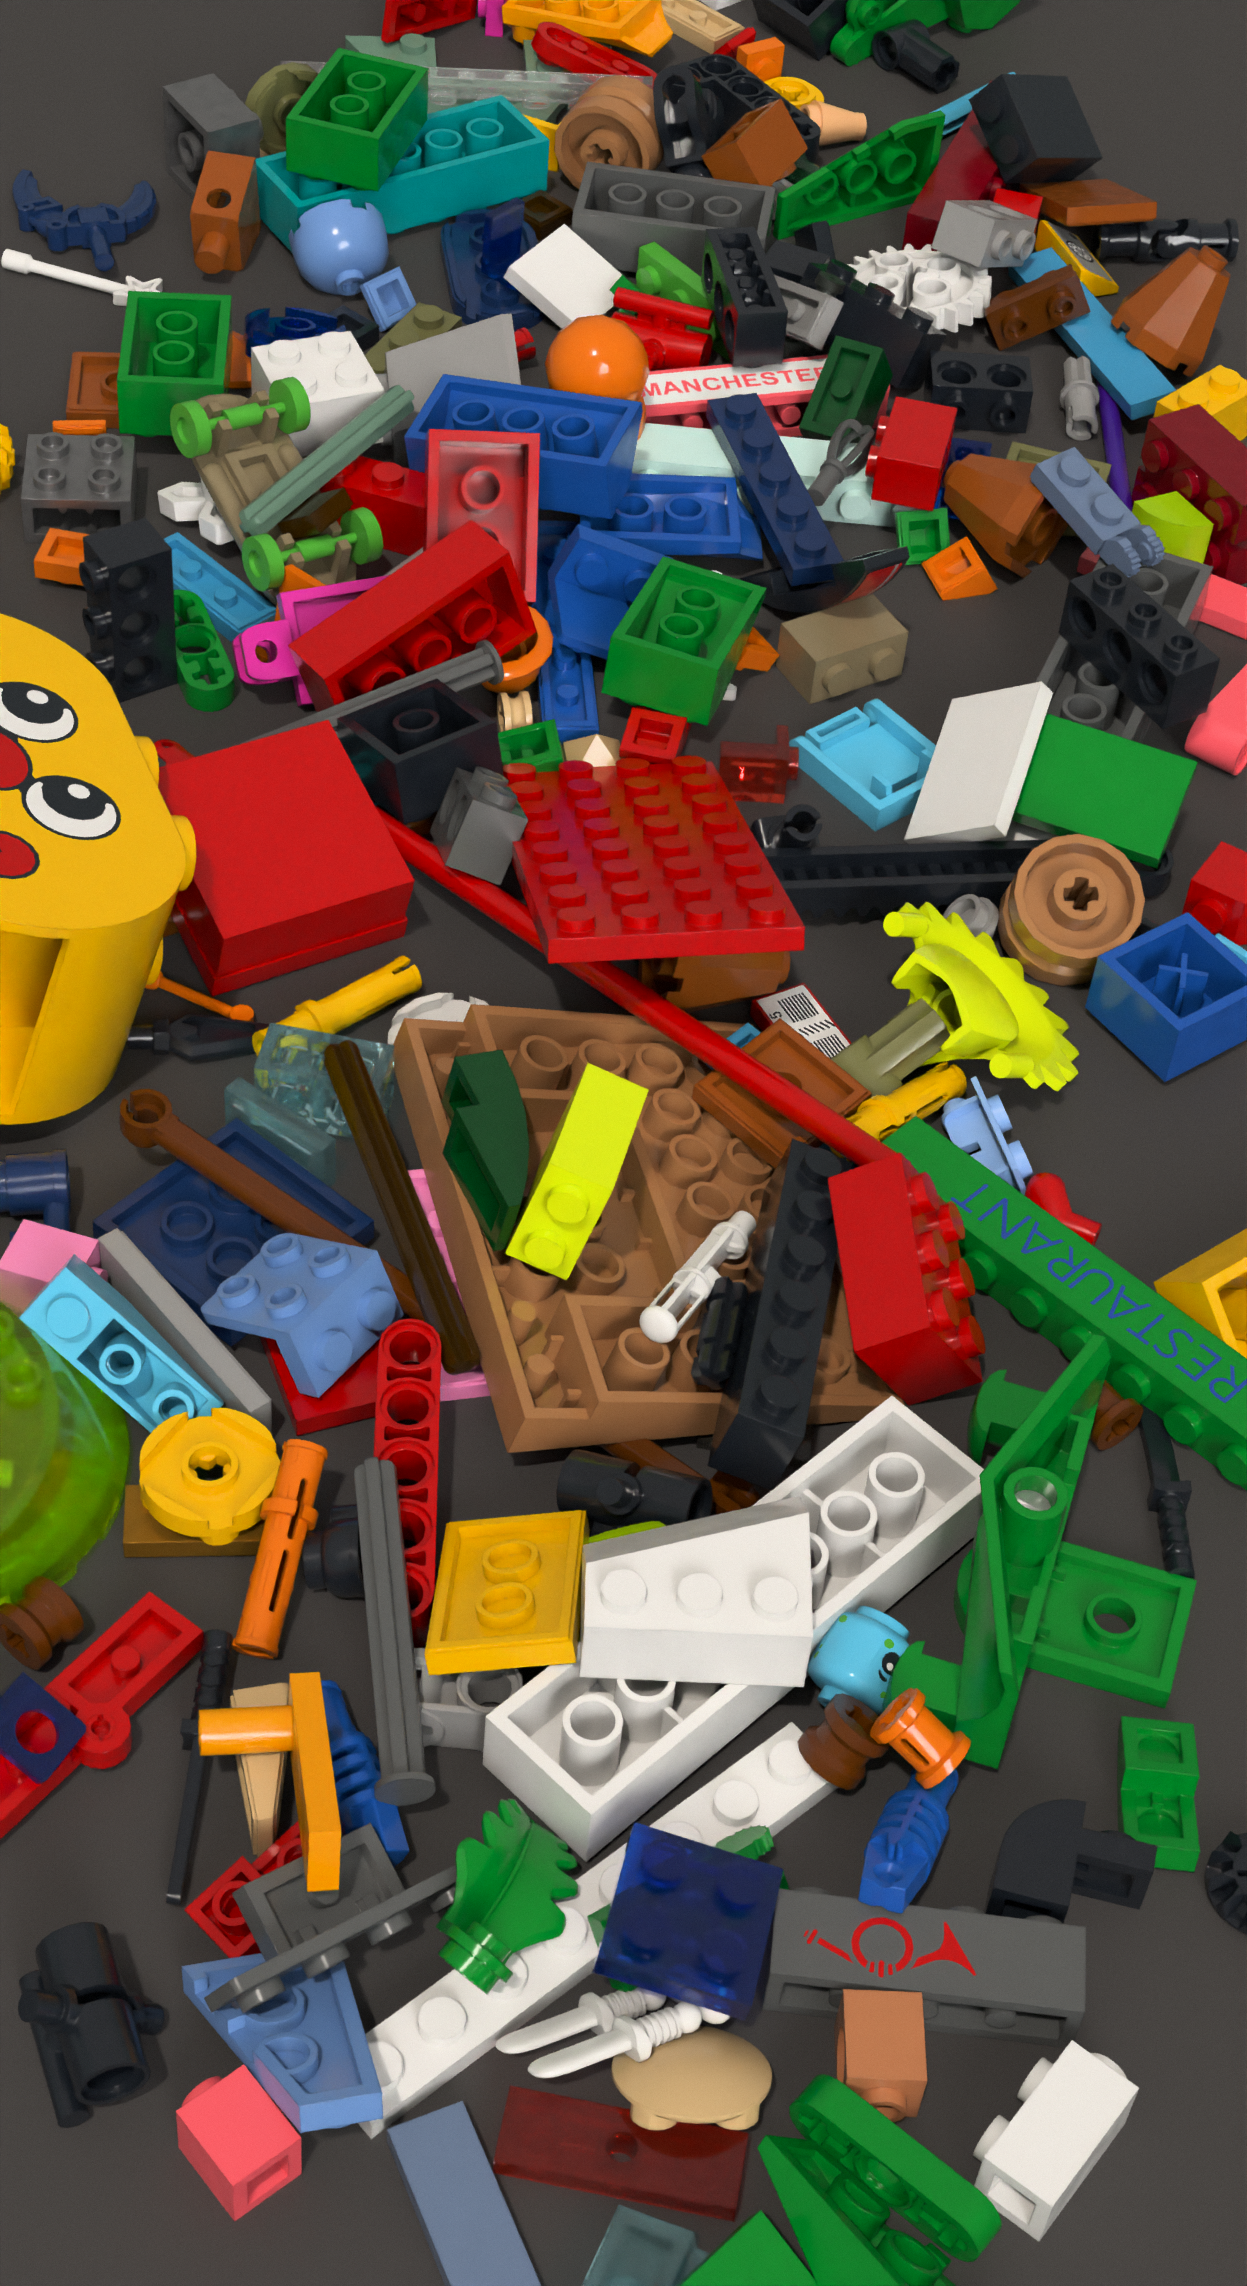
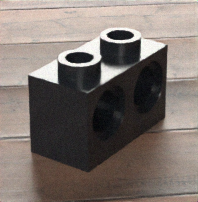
M930 350L923 391L924 402L957 408L954 429L1026 433L1033 397L1029 356Z

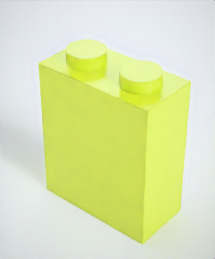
M587 1063L543 1154L505 1254L567 1281L614 1189L646 1100L648 1089Z

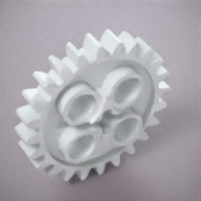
M906 244L904 250L897 251L892 246H887L886 253L882 254L870 250L869 259L855 256L854 265L847 264L857 271L855 279L867 286L871 282L895 294L893 302L906 309L907 306L915 307L934 318L932 326L938 330L945 328L955 333L958 332V323L972 326L973 317L983 318L984 309L990 306L992 277L988 275V268H979L940 251H931L930 244H926L921 250H914L911 244Z

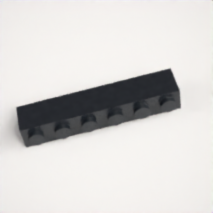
M793 1138L763 1192L745 1280V1286L749 1293L746 1308L742 1309L744 1318L737 1352L733 1353L735 1359L732 1375L726 1379V1384L723 1388L707 1465L769 1490L774 1489L804 1439L838 1248L828 1178L849 1171L852 1168L851 1161L838 1157L828 1150L815 1148Z

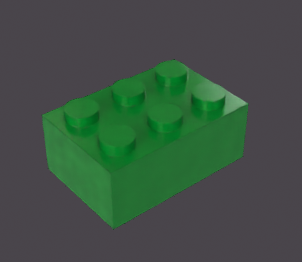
M338 48L286 117V170L304 174L307 178L313 180L325 179L350 185L352 188L360 191L372 190L378 192L427 121L429 68Z
M128 291L117 375L119 434H137L142 437H154L157 435L173 436L170 414L175 404L196 400L206 395L229 394L233 351L232 295Z

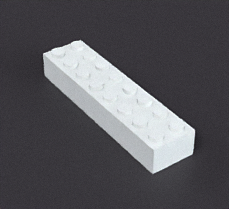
M890 1396L752 1505L757 1506L800 1496L809 1511L813 1641L810 1657L819 1642L842 1613H856L859 1606L872 1607L883 1613L975 1536L978 1520L983 1513L979 1475L984 1469L893 1396ZM579 1642L576 1663L548 1666L486 1715L482 1764L587 1862L794 1687L579 1677Z

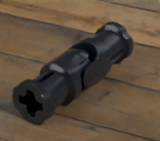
M1184 218L1176 221L1153 219V221L1092 225L1090 243L1091 253L1099 262H1103L1105 257H1131L1133 262L1170 261L1178 257L1189 247L1200 251L1204 245L1217 251L1228 262H1232L1237 255L1239 234L1238 224L1234 218H1227L1223 223H1198L1195 218Z

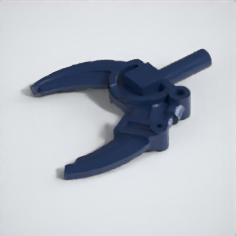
M22 169L13 183V201L18 209L19 229L22 231H33L36 229L40 235L47 238L48 248L52 251H64L68 246L82 245L83 249L90 248L95 267L100 271H108L114 265L110 249L111 243L125 242L127 234L136 232L138 229L146 226L156 211V194L153 187L146 180L134 185L132 195L119 208L106 203H100L95 207H81L77 204L66 209L64 212L61 203L50 196L42 197L37 188L38 180L33 178L32 171Z

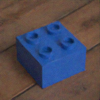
M1187 912L1099 955L1085 1008L1156 1075L1166 1082L1247 1040V964Z

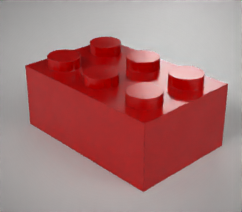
M429 429L425 440L423 552L472 519L510 552L528 605L536 602L540 433Z
M901 1152L829 1177L828 1185L854 1352L909 1406L983 1382L978 1356L985 1354V1340L977 1320L971 1315L968 1297L975 1295V1284L966 1261L960 1255L958 1240L965 1238V1228L956 1205L952 1201L945 1202L938 1195L927 1172L919 1173Z

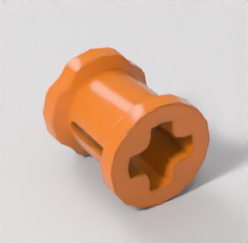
M909 1688L895 1698L877 1718L871 1728L870 1736L878 1744L889 1743L917 1770L915 1780L925 1789H929L943 1781L960 1764L971 1746V1740L961 1730L952 1733L924 1705L926 1696L918 1688Z

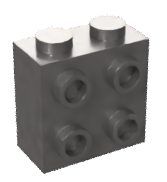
M57 432L28 434L21 493L24 542L43 543L50 528L91 535L134 521L137 490L135 436H117L109 433L97 436L63 435Z

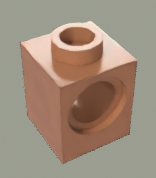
M843 1989L834 2025L836 2079L844 2083L892 2122L900 2121L904 2117H917L927 2084L922 1992Z

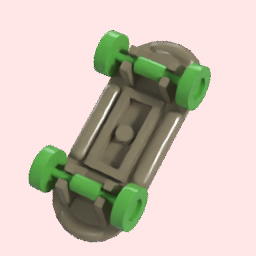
M295 377L273 381L269 389V396L265 390L255 392L250 398L225 393L206 395L196 400L175 404L170 414L171 431L176 446L185 457L192 460L242 553L243 566L249 581L258 591H262L275 606H277L276 595H278L279 587L284 581V566L293 564L323 584L331 585L356 581V564L362 565L376 561L381 557L383 551V537L380 525L374 514L365 507L347 511L342 515L340 525L336 520L320 534L293 540L290 533L282 534L278 525L274 526L267 533L254 536L249 532L243 533L240 529L239 524L241 520L239 512L303 460L288 434L307 429L310 423L311 409L307 393L301 382ZM318 490L313 495L320 494L321 491Z

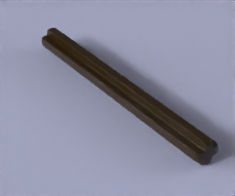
M344 1040L339 1044H330L324 1050L325 1067L425 1322L433 1326L440 1336L441 1363L443 1368L450 1375H459L464 1371H472L479 1365V1348L359 1048L351 1040Z

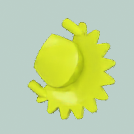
M906 902L898 912H891L886 915L883 922L885 932L892 937L912 938L915 945L914 952L896 972L891 983L896 989H910L908 1005L923 998L940 1016L950 1033L949 1038L940 1046L941 1050L919 1067L956 1059L990 1060V1071L996 1078H1023L1033 1089H1037L1045 1082L1055 1091H1059L1067 1083L1066 1081L1071 1082L1079 1074L1078 1070L1071 1063L1079 1056V1052L1062 1036L1069 1028L1068 1024L1043 1006L1049 999V995L1043 989L1024 981L1022 964L1014 958L1000 957L992 938L987 933L982 932L977 937H974L958 914L952 912L945 919L929 902H925L919 909Z

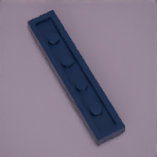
M757 393L737 394L730 397L707 400L706 418L791 587L833 580L834 575L831 564L844 560Z

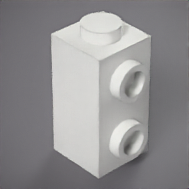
M1071 2040L1054 2064L1042 2057L1033 2067L1017 2094V2098L1023 2101L1024 2104L1013 2119L1009 2122L1003 2116L998 2115L979 2140L973 2156L982 2163L974 2186L991 2201L999 2213L1039 2242L1124 2126L1139 2087L1126 2078L1122 2069L1114 2061L1102 2054L1088 2052L1073 2040Z

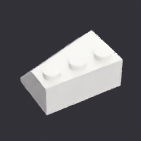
M800 1496L583 1545L579 1677L804 1687L813 1641L809 1511Z

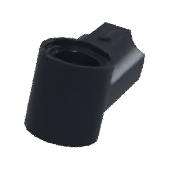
M909 20L881 30L873 37V57L883 70L890 71L899 68L936 94L947 91L953 80L958 77L960 62L955 60L952 54L930 40L925 25L919 20Z

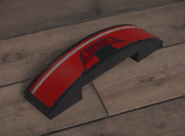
M907 546L873 551L831 564L834 575L833 580L792 587L781 566L742 577L740 580L767 588L763 600L764 604L789 612H813L850 602L876 592L897 576L910 556Z

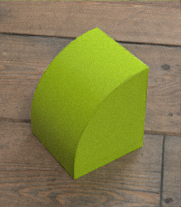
M1174 491L1134 501L1132 513L1141 522V525H1150L1156 532V536L1160 537L1161 542H1163L1164 552L1204 563L1214 524L1181 494Z

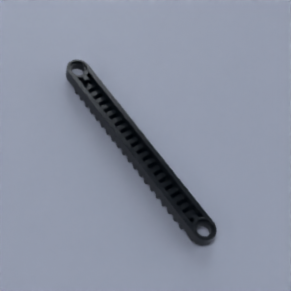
M1049 839L763 848L762 851L799 916L804 910H811L814 918H820L827 909H834L837 917H843L850 908H856L859 916H866L873 907H879L881 914L887 915L896 906L902 907L906 902L912 904L915 908L922 906L925 902L931 903L936 909L940 905H946L948 908L953 901L966 894H974L977 897L989 899L999 911L1001 898L1020 866L1034 848ZM1167 847L1158 869L1151 867L1155 870L1154 872L1135 868L1140 876L1144 897L1157 896L1164 891L1174 865L1173 855Z

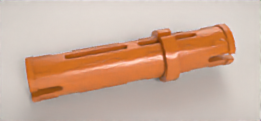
M288 1439L287 1442L284 1441L282 1446L283 1453L272 1496L264 1499L259 1515L265 1520L254 1567L250 1575L236 1637L232 1643V1648L235 1651L247 1656L260 1659H274V1657H278V1645L290 1597L294 1589L307 1531L314 1530L316 1527L319 1513L313 1506L324 1462L328 1457V1450L321 1445L306 1440Z

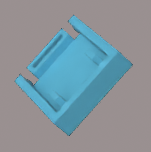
M875 698L864 704L863 712L854 707L807 730L805 737L798 736L790 740L788 743V755L793 763L876 832L914 812L936 745L885 703Z

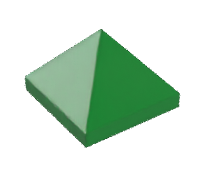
M947 508L934 509L933 512L927 510L895 512L897 548L907 546L910 556L905 565L921 564L950 546Z

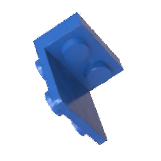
M577 524L547 572L558 642L567 646L572 651L578 653L586 652L607 660L611 635L661 558L668 556Z

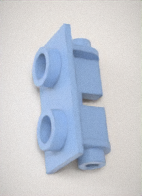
M977 1077L970 1078L977 1095L966 1100L963 1098L949 1100L943 1107L944 1113L941 1117V1123L948 1132L952 1143L967 1154L980 1148L981 1151L970 1156L1025 1195L1026 1186L1023 1179L1034 1175L1020 1141L1017 1140L1010 1144H1007L1002 1133L1013 1129L1004 1106L998 1094L986 1099Z

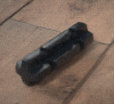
M728 1276L715 1280L714 1288L707 1298V1312L703 1316L696 1347L698 1357H694L691 1370L694 1382L697 1385H707L712 1391L724 1388L726 1379L732 1375L735 1361L733 1353L737 1352L744 1318L742 1309L746 1308L749 1294L743 1282H732Z

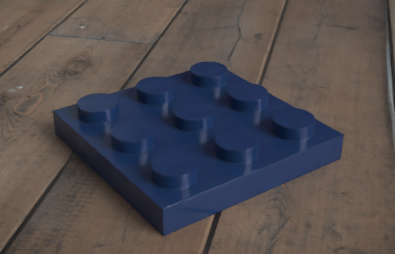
M237 1117L207 1138L362 1245H365L374 1238V1220ZM180 1159L92 1221L93 1237L97 1240L116 1228L123 1231L204 1324L231 1347L249 1333L208 1324L201 1312V1307L217 1292V1288L224 1280L236 1275L261 1252L265 1242L274 1236L286 1233Z

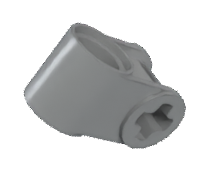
M414 1648L416 1670L422 1672L421 1678L417 1677L424 1747L431 1745L483 1752L485 1717L496 1707H484L480 1704L485 1702L501 1704L523 1687L520 1672L517 1668L429 1676L424 1655L425 1648Z

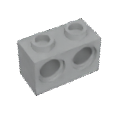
M946 200L931 248L979 268L1023 266L1024 260L1033 251L1036 241L1034 230L1038 219L990 200Z

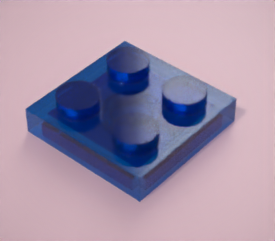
M634 1822L624 1852L592 1973L745 2021L752 2007L784 1869Z

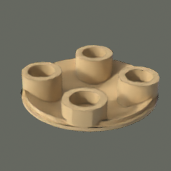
M699 2026L693 2033H682L678 2039L652 2047L650 2057L642 2062H636L624 2052L615 2055L611 2067L615 2086L631 2102L630 2117L632 2121L640 2127L656 2131L671 2128L677 2122L696 2124L716 2123L730 2130L747 2129L754 2126L758 2121L760 2103L768 2095L772 2083L770 2064L758 2048L735 2034L707 2026Z

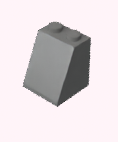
M500 314L385 352L384 374H376L385 392L395 385H400L405 391L411 390L414 395L412 400L414 405L413 412L383 436V442H381V446H390L393 463L401 467L409 466L404 436L443 374L521 385L512 314Z

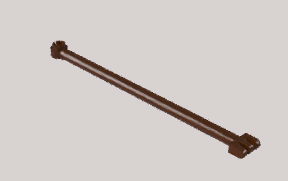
M153 1089L130 1092V1105L128 1100L122 1099L119 1115L120 1131L134 1146L140 1148L161 1146L286 1233L367 1248L181 1122L180 1118L172 1113L171 1102L161 1092ZM380 1257L403 1313L412 1319L425 1322L407 1274ZM649 1439L598 1445L616 1458L636 1462L640 1469L650 1465L706 1478ZM718 1470L709 1480L713 1490L710 1516L748 1508L760 1500L758 1491L747 1481Z

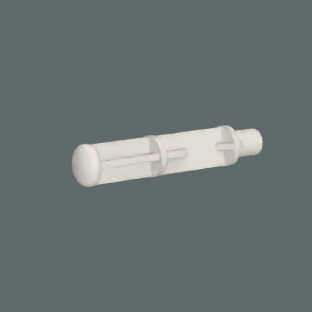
M737 1211L728 1222L718 1223L683 1267L678 1269L673 1275L671 1281L649 1307L644 1309L640 1315L639 1323L641 1330L650 1340L657 1343L672 1341L701 1303L709 1297L714 1288L715 1280L721 1277L716 1269L726 1258L738 1259L747 1251L749 1245L748 1238L757 1226L756 1220L750 1213ZM673 1287L674 1293L662 1307L657 1306ZM688 1303L693 1304L692 1307L687 1311V1313L682 1317V1319L677 1323L676 1317L681 1313V1311L686 1307V1305Z

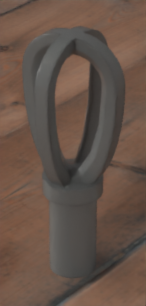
M847 419L838 425L830 440L826 460L820 467V473L807 490L815 506H822L837 484H840L845 477L856 473L867 462L872 445L871 439L874 436V430L870 425L862 426L855 419ZM848 428L853 429V431L843 437ZM857 437L861 438L858 444L842 461L837 460L843 448Z

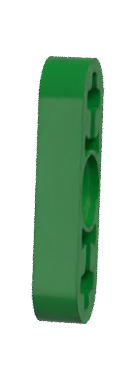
M174 590L178 685L185 701L192 708L204 712L223 710L231 705L235 698L233 667L202 599L191 591ZM178 617H181L187 624L180 625ZM187 647L207 649L201 653H185L181 651ZM208 674L210 684L208 685L204 679H201V676Z
M825 2074L816 2075L789 2106L791 2120L806 2140L815 2141L891 2209L951 2256L965 2262H974L1002 2227L1000 2215L991 2201L980 2190L836 2078Z

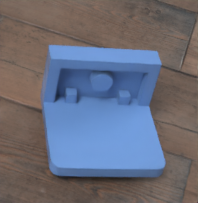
M294 1233L279 1234L265 1242L261 1252L236 1275L224 1280L217 1288V1292L201 1307V1312L208 1324L276 1340L299 1393L317 1398L381 1337V1334L389 1325L398 1321L404 1315L377 1250Z

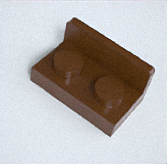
M1071 264L1058 270L1049 271L1040 278L1015 289L999 293L996 297L990 299V306L984 309V314L999 351L1091 312L1078 275L1073 270Z

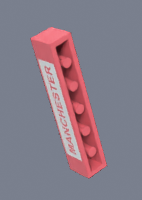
M828 355L782 359V364L763 365L758 368L732 367V364L650 371L642 393L646 406L645 423L712 429L706 418L707 400L725 398L737 394L757 393L779 436H802L799 426ZM890 384L872 429L878 427L881 415L886 416Z

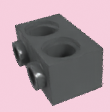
M456 767L430 829L432 838L446 866L501 885L513 857L512 841H520L528 822V818L517 800V795L507 786L509 782L507 778L483 767H476L474 773Z

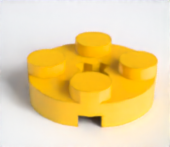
M211 1408V1416H199L189 1420L188 1411L168 1418L151 1432L140 1451L139 1486L140 1499L143 1506L148 1509L150 1514L159 1523L174 1532L190 1537H200L204 1543L212 1546H222L231 1543L240 1531L246 1530L262 1520L259 1514L263 1500L272 1496L280 1459L276 1453V1443L271 1432L255 1418L229 1408ZM216 1464L224 1467L223 1477L213 1481L199 1479L195 1471L197 1467L210 1470Z

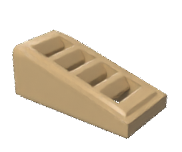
M276 1683L233 1690V1696H230V1708L288 1705L289 1684ZM288 1751L234 1754L253 1855L257 1854V1858L278 1837Z

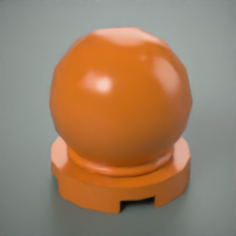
M604 315L576 318L557 333L549 348L545 361L549 389L642 402L643 411L638 439H640L646 420V406L642 393L650 372L647 353L641 338L624 321Z

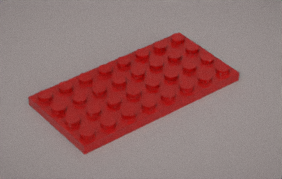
M686 755L675 757L672 759V764H650L645 759L624 758L616 761L615 766L593 767L591 763L586 761L571 760L560 763L558 771L536 772V767L527 763H510L503 766L504 777L509 780L507 786L517 795V800L528 818L520 841H512L513 857L511 861L548 964L804 950L805 926L713 762H706V759L699 756Z

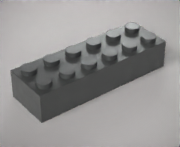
M1164 552V559L1154 566H1143V563L1140 562L1142 565L1139 568L1140 571L1129 578L1193 634L1201 618L1213 566ZM1100 557L1093 571L1108 565ZM1059 635L1036 682L1042 681L1053 692L1047 713L1142 744L1152 719Z

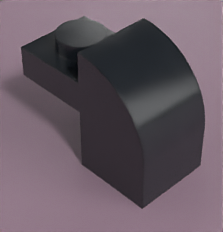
M1060 1799L1040 1803L1019 1815L1006 1831L989 1884L984 1913L1020 1919L1042 1915L1053 1917L1064 1923L1070 1905L1071 1893L1140 1910L1154 1872L1157 1846L1136 1841L1128 1834L1119 1831L1105 1830L1099 1832L1083 1828L1086 1809L1085 1801Z

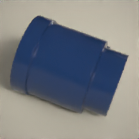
M66 1148L45 1152L6 1154V1159L0 1160V1212H10V1216L43 1214L44 1225L71 1232V1189ZM17 1231L10 1232V1242Z

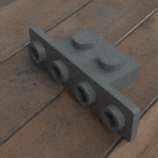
M369 1823L341 1837L339 1890L307 1892L303 1856L243 1885L232 1895L266 1962L231 1979L206 1996L204 1999L211 2013L235 2000L242 2013H246L286 1991L280 1977L302 1966L307 1978L311 1979L351 1957L345 1943L366 1933L371 1945L374 1946L414 1924L408 1912L409 1910L425 1902H428L434 1914L451 1906L455 1890L456 1865L405 1890L372 1824Z

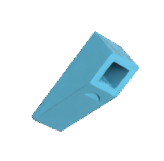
M73 1254L43 1287L19 1317L22 1322L150 1433L158 1425L174 1415L188 1411V1420L199 1416H211V1408H221L224 1404V1401L134 1306L76 1254Z

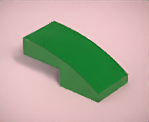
M1121 1716L1118 1729L1117 1757L1118 1831L1128 1834L1136 1841L1157 1846L1154 1868L1195 1872L1200 1846L1194 1801L1199 1780L1194 1724Z

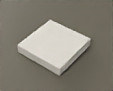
M565 224L511 264L503 277L561 329L578 317L594 315L608 317L618 309L613 306L614 294L609 289L622 274Z

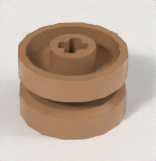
M622 75L602 77L584 91L577 103L564 116L555 132L554 151L560 169L573 186L580 189L587 161L656 170L665 155L656 126L654 97L651 88L637 79Z
M1081 834L1058 836L1049 839L1030 852L1001 898L997 926L1003 948L1010 958H1014L1022 964L1025 973L1037 981L1058 986L1089 982L1093 977L1097 957L1128 942L1141 923L1145 897L1140 876L1125 854L1102 839Z

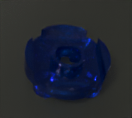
M285 307V317H269L270 308L258 309L245 316L243 338L246 343L245 354L251 358V347L271 344L277 340L291 341L321 336L326 332H345L346 327L343 325L337 329V318L315 310Z

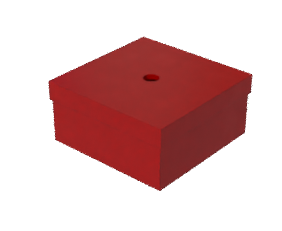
M329 719L159 767L158 789L170 815H183L187 817L193 827L196 840V865L192 881L186 890L178 891L170 915L211 997L404 937L408 924L406 911L415 880Z

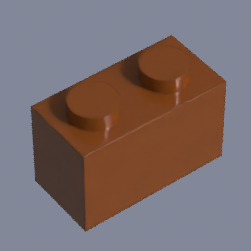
M778 99L746 113L701 157L714 179L773 187L772 184L774 182L784 179L796 170L797 167L794 162L808 147L782 99Z

